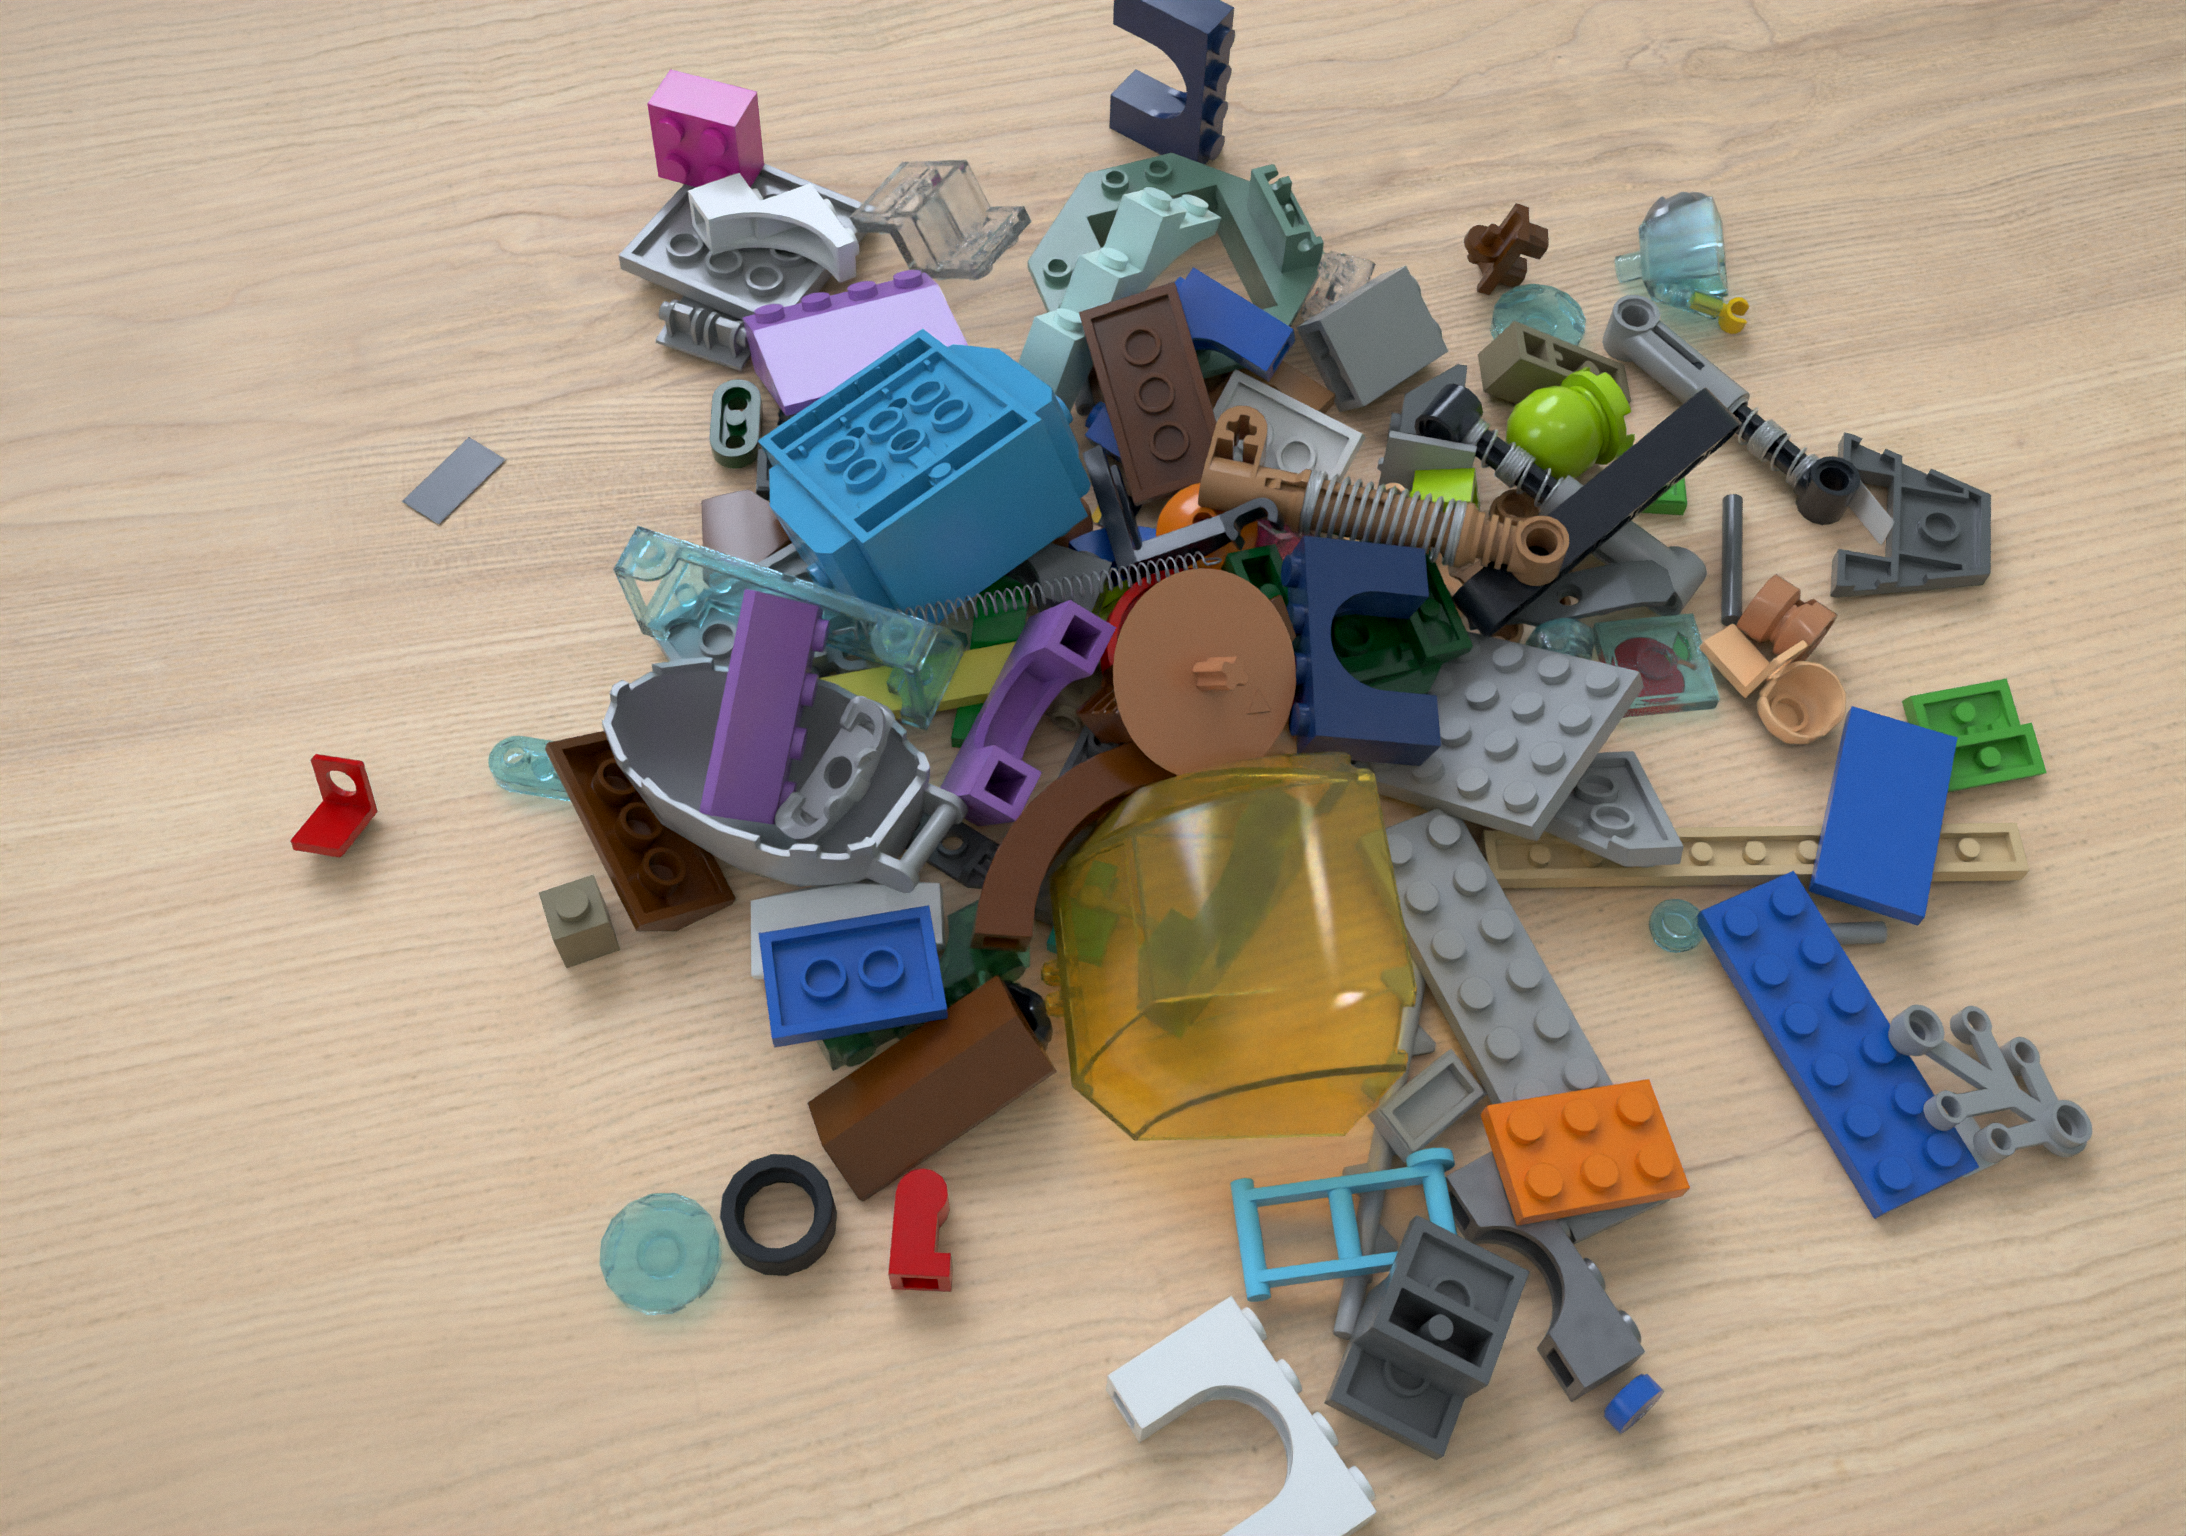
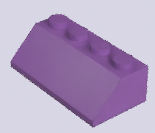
M744 590L699 812L710 816L774 825L776 824V812L790 794L796 792L797 783L789 781L793 759L801 761L805 751L808 729L800 727L804 705L813 706L819 682V675L811 673L815 651L824 653L830 628V621L822 619L823 608L755 590Z

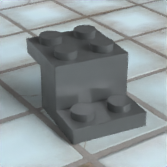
M1416 1215L1409 1222L1388 1277L1368 1292L1324 1404L1435 1460L1444 1457L1465 1398L1489 1384L1530 1271Z

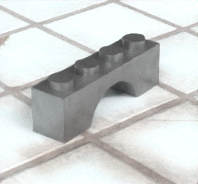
M1492 1151L1446 1176L1454 1222L1464 1238L1474 1244H1498L1521 1253L1538 1268L1546 1280L1552 1300V1318L1548 1331L1537 1347V1350L1571 1402L1630 1368L1645 1353L1640 1344L1641 1334L1638 1327L1625 1311H1618L1604 1291L1606 1288L1605 1281L1597 1266L1590 1259H1583L1571 1242L1570 1229L1564 1218L1516 1225Z

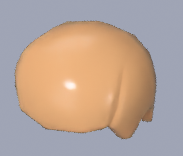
M1796 661L1777 672L1763 685L1759 692L1760 698L1757 701L1758 715L1767 730L1786 744H1810L1826 736L1843 720L1846 713L1847 693L1838 676L1822 664Z

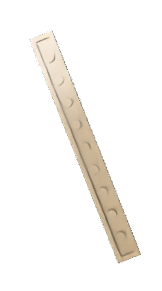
M2017 823L1942 824L1931 882L2022 880L2030 871ZM1822 826L1674 828L1684 846L1680 864L1655 865L1648 868L1622 866L1545 831L1538 841L1500 830L1483 831L1480 838V848L1482 855L1502 889L1764 884L1792 871L1795 872L1802 884H1810Z

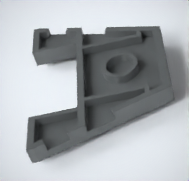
M1844 432L1838 444V457L1844 458L1856 467L1862 483L1888 488L1887 513L1894 521V525L1886 537L1885 557L1843 549L1837 550L1832 559L1830 596L1840 598L1983 585L1991 573V494L1934 469H1930L1928 474L1903 464L1902 455L1885 449L1883 454L1859 445L1863 438Z

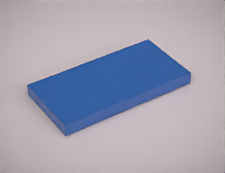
M1854 706L1850 708L1844 722L1809 892L1917 926L1921 923L1926 914L1957 737Z

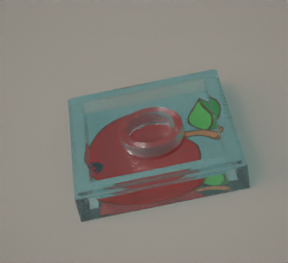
M1693 613L1594 623L1591 635L1599 662L1639 671L1644 687L1622 718L1716 708L1720 698L1707 656L1699 649L1702 640Z

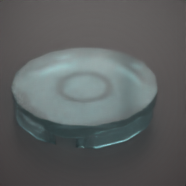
M1527 284L1516 286L1502 294L1494 306L1490 331L1495 339L1513 321H1516L1579 346L1585 333L1586 318L1580 305L1568 293L1548 285Z
M653 1193L628 1203L611 1219L601 1240L599 1264L607 1286L626 1307L647 1315L673 1314L686 1308L685 1305L693 1302L698 1296L701 1298L711 1288L721 1267L722 1242L711 1215L695 1200L676 1193Z

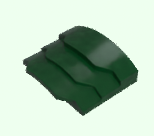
M1276 544L1227 554L1220 570L1247 580L1268 599L1281 595L1285 606L1287 607L1289 604L1288 587H1284L1281 582L1283 560ZM1430 550L1429 554H1426L1429 597L1409 619L1350 614L1339 616L1332 620L1331 642L1339 662L1351 676L1369 687L1384 691L1428 694L1442 664L1470 652L1473 648V644L1435 562L1432 564L1430 561Z

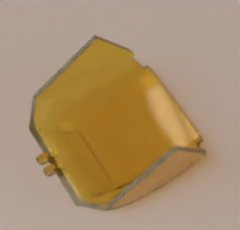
M1346 752L1282 754L1232 761L1183 773L1142 787L1113 806L1049 876L1057 958L1045 962L1040 972L1041 980L1046 985L1053 987L1061 986V990L1047 994L1044 1001L1046 1012L1052 1017H1064L1071 1086L1134 1141L1345 1136L1406 1072L1408 1053L1404 1049H1398L1403 1007H1415L1417 986L1375 773L1369 769L1353 766L1350 763L1351 756Z

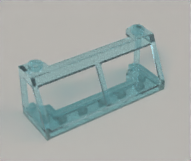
M637 526L613 569L642 634L662 641L667 640L670 634L669 629L679 623L690 622V625L700 628L711 607L739 616L745 589L772 594L823 608L822 619L830 621L826 646L893 668L886 683L889 693L898 695L902 699V709L900 712L902 723L926 731L968 645L967 634L940 624H934L816 585L813 582ZM635 579L645 582L662 579L648 606H646ZM858 619L859 641H856L855 634L852 629L846 630L847 634H831L833 631L847 627L855 628V620ZM860 620L863 621L864 624L865 622L868 623L869 639H866V635Z

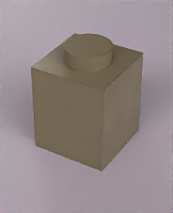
M594 874L539 892L553 942L566 968L620 950L606 903Z

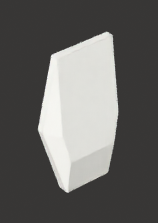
M865 879L856 883L817 885L751 900V976L754 979H764L758 933L927 905L930 907L937 952L946 948L943 889L940 883L919 882L912 892L902 893L871 879Z

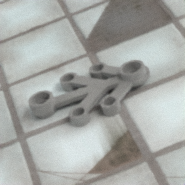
M1912 1005L1892 1019L1888 1036L1890 1043L1899 1053L1907 1056L1926 1055L1978 1089L1960 1094L1945 1090L1928 1099L1924 1104V1114L1934 1128L1947 1131L1968 1117L2011 1110L2029 1123L2010 1128L2000 1123H1991L1976 1132L1973 1137V1145L1978 1155L1985 1161L1998 1163L2012 1155L2016 1150L2043 1145L2050 1152L2060 1157H2072L2085 1149L2087 1141L2092 1135V1124L2088 1115L2079 1105L2072 1101H2058L2039 1063L2040 1054L2030 1040L2024 1037H2016L1999 1048L1991 1032L1992 1024L1988 1015L1976 1006H1967L1951 1017L1950 1028L1953 1035L1960 1042L1973 1045L1981 1062L1980 1064L1943 1040L1945 1032L1942 1022L1931 1009L1923 1005ZM2014 1076L2023 1077L2030 1095L2019 1089ZM1942 1106L1946 1109V1111L1948 1112V1114L1945 1113V1111L1943 1110Z

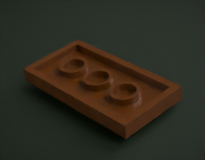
M1175 281L1079 312L1134 504L1139 506L1175 495L1186 487L1201 483L1217 422Z

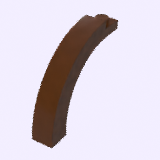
M1133 742L1097 754L1071 768L1049 784L1028 804L1012 824L998 847L980 894L973 920L970 948L1027 952L1033 936L1035 905L1043 879L1064 848L1078 834L1098 819L1130 804L1159 797L1203 796L1251 801L1262 784L1263 761H1257L1247 769L1225 778L1214 780L1190 779L1165 770L1146 756L1137 744Z

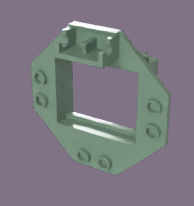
M1168 153L1086 173L1029 258L1028 270L1047 313L1055 311L1061 307L1079 255L1097 251L1104 247L1124 194L1141 191L1145 187L1164 191L1172 199L1188 194L1204 200L1209 205L1207 210L1222 217L1217 233L1252 303L1291 327L1324 269L1326 254L1323 250L1324 242L1321 236L1316 237L1291 190L1292 181L1290 177L1279 178L1275 183L1269 185L1268 182L1279 174L1274 164L1251 169L1250 181L1180 155ZM1195 350L1204 379L1232 372L1235 369L1245 368L1219 352Z

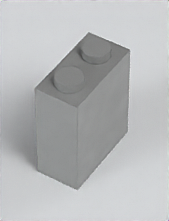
M1407 266L1380 274L1296 327L1327 389L1335 393L1334 402L1339 412L1366 406L1448 352L1442 339L1441 328L1432 318L1421 296L1420 286L1416 279L1411 276Z

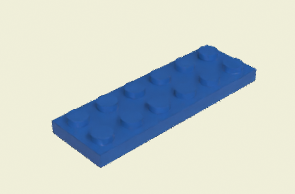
M1794 871L1698 913L1694 918L1695 922L1874 1219L1979 1168L1978 1163L1955 1127L1947 1131H1941L1934 1128L1926 1119L1924 1104L1928 1099L1935 1096L1912 1058L1899 1053L1890 1043L1888 1036L1890 1023Z

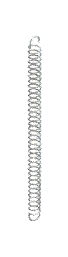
M1197 551L1195 552L1194 556H1192L1190 553H1187L1184 558L1181 555H1177L1175 560L1172 557H1168L1166 561H1164L1163 559H1158L1156 564L1150 560L1147 563V566L1142 562H1140L1137 567L1133 564H1130L1128 570L1126 567L1121 566L1118 571L1115 568H1111L1109 573L1103 569L1101 570L1099 575L1095 571H1093L1090 577L1087 574L1083 573L1080 579L1078 576L1073 575L1071 578V582L1067 577H1064L1061 583L1059 580L1054 579L1052 585L1045 580L1042 584V587L1037 582L1034 583L1032 588L1026 584L1023 587V591L1018 586H1016L1013 590V593L1010 589L1006 588L1003 592V595L999 590H996L994 592V596H992L991 593L986 592L984 595V600L982 596L977 593L974 597V601L968 595L965 597L964 603L960 598L957 597L954 605L949 599L946 600L945 606H943L941 602L937 601L935 604V609L931 604L927 603L925 606V612L921 606L917 605L915 609V614L910 607H907L905 611V616L900 609H897L895 613V618L890 611L886 612L885 620L880 613H877L875 617V622L870 615H867L865 619V624L860 617H857L855 620V628L847 627L833 631L831 634H847L846 630L852 629L854 631L856 641H859V619L863 626L866 639H869V617L873 624L876 637H879V615L883 622L886 635H889L888 613L890 614L894 622L896 633L898 634V612H900L905 623L906 631L908 632V610H910L915 621L916 629L918 630V608H920L924 616L926 627L928 628V606H930L935 618V623L938 626V604L941 606L945 616V621L948 624V602L951 604L955 614V620L956 622H958V600L960 601L963 607L965 619L968 620L967 598L970 599L974 608L975 617L978 618L976 608L977 596H979V598L981 599L984 607L985 616H987V594L990 596L993 602L995 614H997V592L1000 594L1002 598L1004 611L1007 612V605L1005 600L1006 591H1009L1013 600L1014 610H1017L1015 592L1016 589H1018L1022 596L1023 606L1026 609V587L1029 588L1032 594L1033 605L1036 607L1037 603L1034 595L1035 585L1039 587L1042 593V601L1045 605V583H1047L1050 587L1052 601L1055 603V581H1057V583L1059 584L1061 589L1062 600L1065 601L1066 597L1063 589V583L1065 579L1068 581L1070 585L1071 596L1074 599V578L1078 580L1080 584L1081 596L1084 597L1085 592L1082 585L1083 576L1087 577L1089 581L1091 595H1094L1092 575L1095 574L1099 580L1100 592L1103 594L1104 588L1101 581V576L1103 572H1105L1108 577L1109 588L1112 592V570L1116 572L1118 576V585L1119 588L1122 590L1123 583L1120 577V572L1122 568L1126 571L1128 585L1130 588H1132V579L1130 576L1131 567L1135 568L1137 572V582L1138 585L1141 586L1142 580L1139 573L1140 565H1143L1145 567L1148 584H1151V576L1148 570L1150 563L1154 565L1156 579L1158 582H1160L1161 577L1158 569L1159 561H1162L1165 566V576L1167 578L1170 576L1169 569L1167 566L1169 559H1171L1174 563L1175 574L1179 573V569L1177 566V559L1179 557L1183 561L1184 571L1188 570V566L1186 563L1187 556H1190L1193 560V569H1198L1197 563L1195 561L1196 554H1199L1201 556L1204 564L1207 566L1218 564L1222 561V559L1216 557L1204 558V556ZM1208 560H1218L1215 562L1206 563V561Z

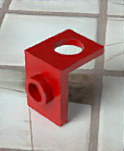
M315 754L310 761L323 801L290 842L293 850L340 858L343 857L378 810L363 761ZM330 771H340L348 775L354 781L356 791H346L338 787L332 781Z

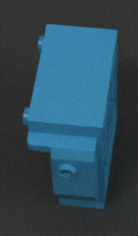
M923 328L758 440L773 466L769 469L770 507L800 557L808 565L806 570L823 594L832 590L847 607L861 608L865 616L870 615L874 622L877 613H880L885 620L887 611H890L895 618L897 609H900L905 616L907 607H910L915 614L917 605L921 606L925 612L927 603L931 604L934 609L937 601L945 606L946 600L949 599L954 605L958 597L964 603L967 595L973 598L977 593L986 589L1053 540L1066 535L1073 526L1088 516L1080 498L1089 492L1091 482L1079 459L1078 443L1069 426L1073 421L1072 415L1065 403L1054 394L1052 388L1000 349L957 344L947 347ZM959 600L957 601V608L962 606ZM949 602L947 603V615L953 612ZM938 604L937 618L940 624L945 616L941 606ZM930 606L927 608L928 628L926 627L924 616L920 608H918V630L916 629L914 618L910 610H908V628L917 637L926 630L937 626ZM898 612L899 627L901 624L904 623V620L900 612ZM888 613V632L890 633L895 629V625ZM878 615V632L886 634L883 622ZM868 617V621L873 626L870 618Z

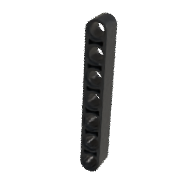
M1705 387L1547 515L1563 524L1569 534V547L1558 576L1553 581L1542 586H1530L1520 582L1512 572H1507L1506 564H1502L1500 570L1493 569L1494 562L1491 561L1487 567H1483L1457 590L1452 597L1454 605L1485 638H1489L1717 451L1739 430L1743 423L1708 388ZM1528 547V549L1535 555H1550L1549 552L1542 547Z

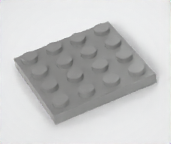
M764 163L763 168L751 186V189H758L763 200L811 183L823 200H830L836 211L837 219L844 228H850L853 231L858 244L877 222L876 208ZM686 184L674 194L618 255L622 270L742 321V317L754 315L755 309L764 305L781 304L783 307L799 304L804 296L818 293L832 276L827 269L811 259L785 250L742 248L712 255L692 225L688 190L696 187Z
M1467 631L1473 648L1470 652L1443 663L1427 694L1437 695L1441 747L1420 766L1357 761L1349 772L1354 787L1434 810L1438 808L1447 815L1538 841L1643 689L1641 674L1639 671L1503 639L1485 638L1481 634Z

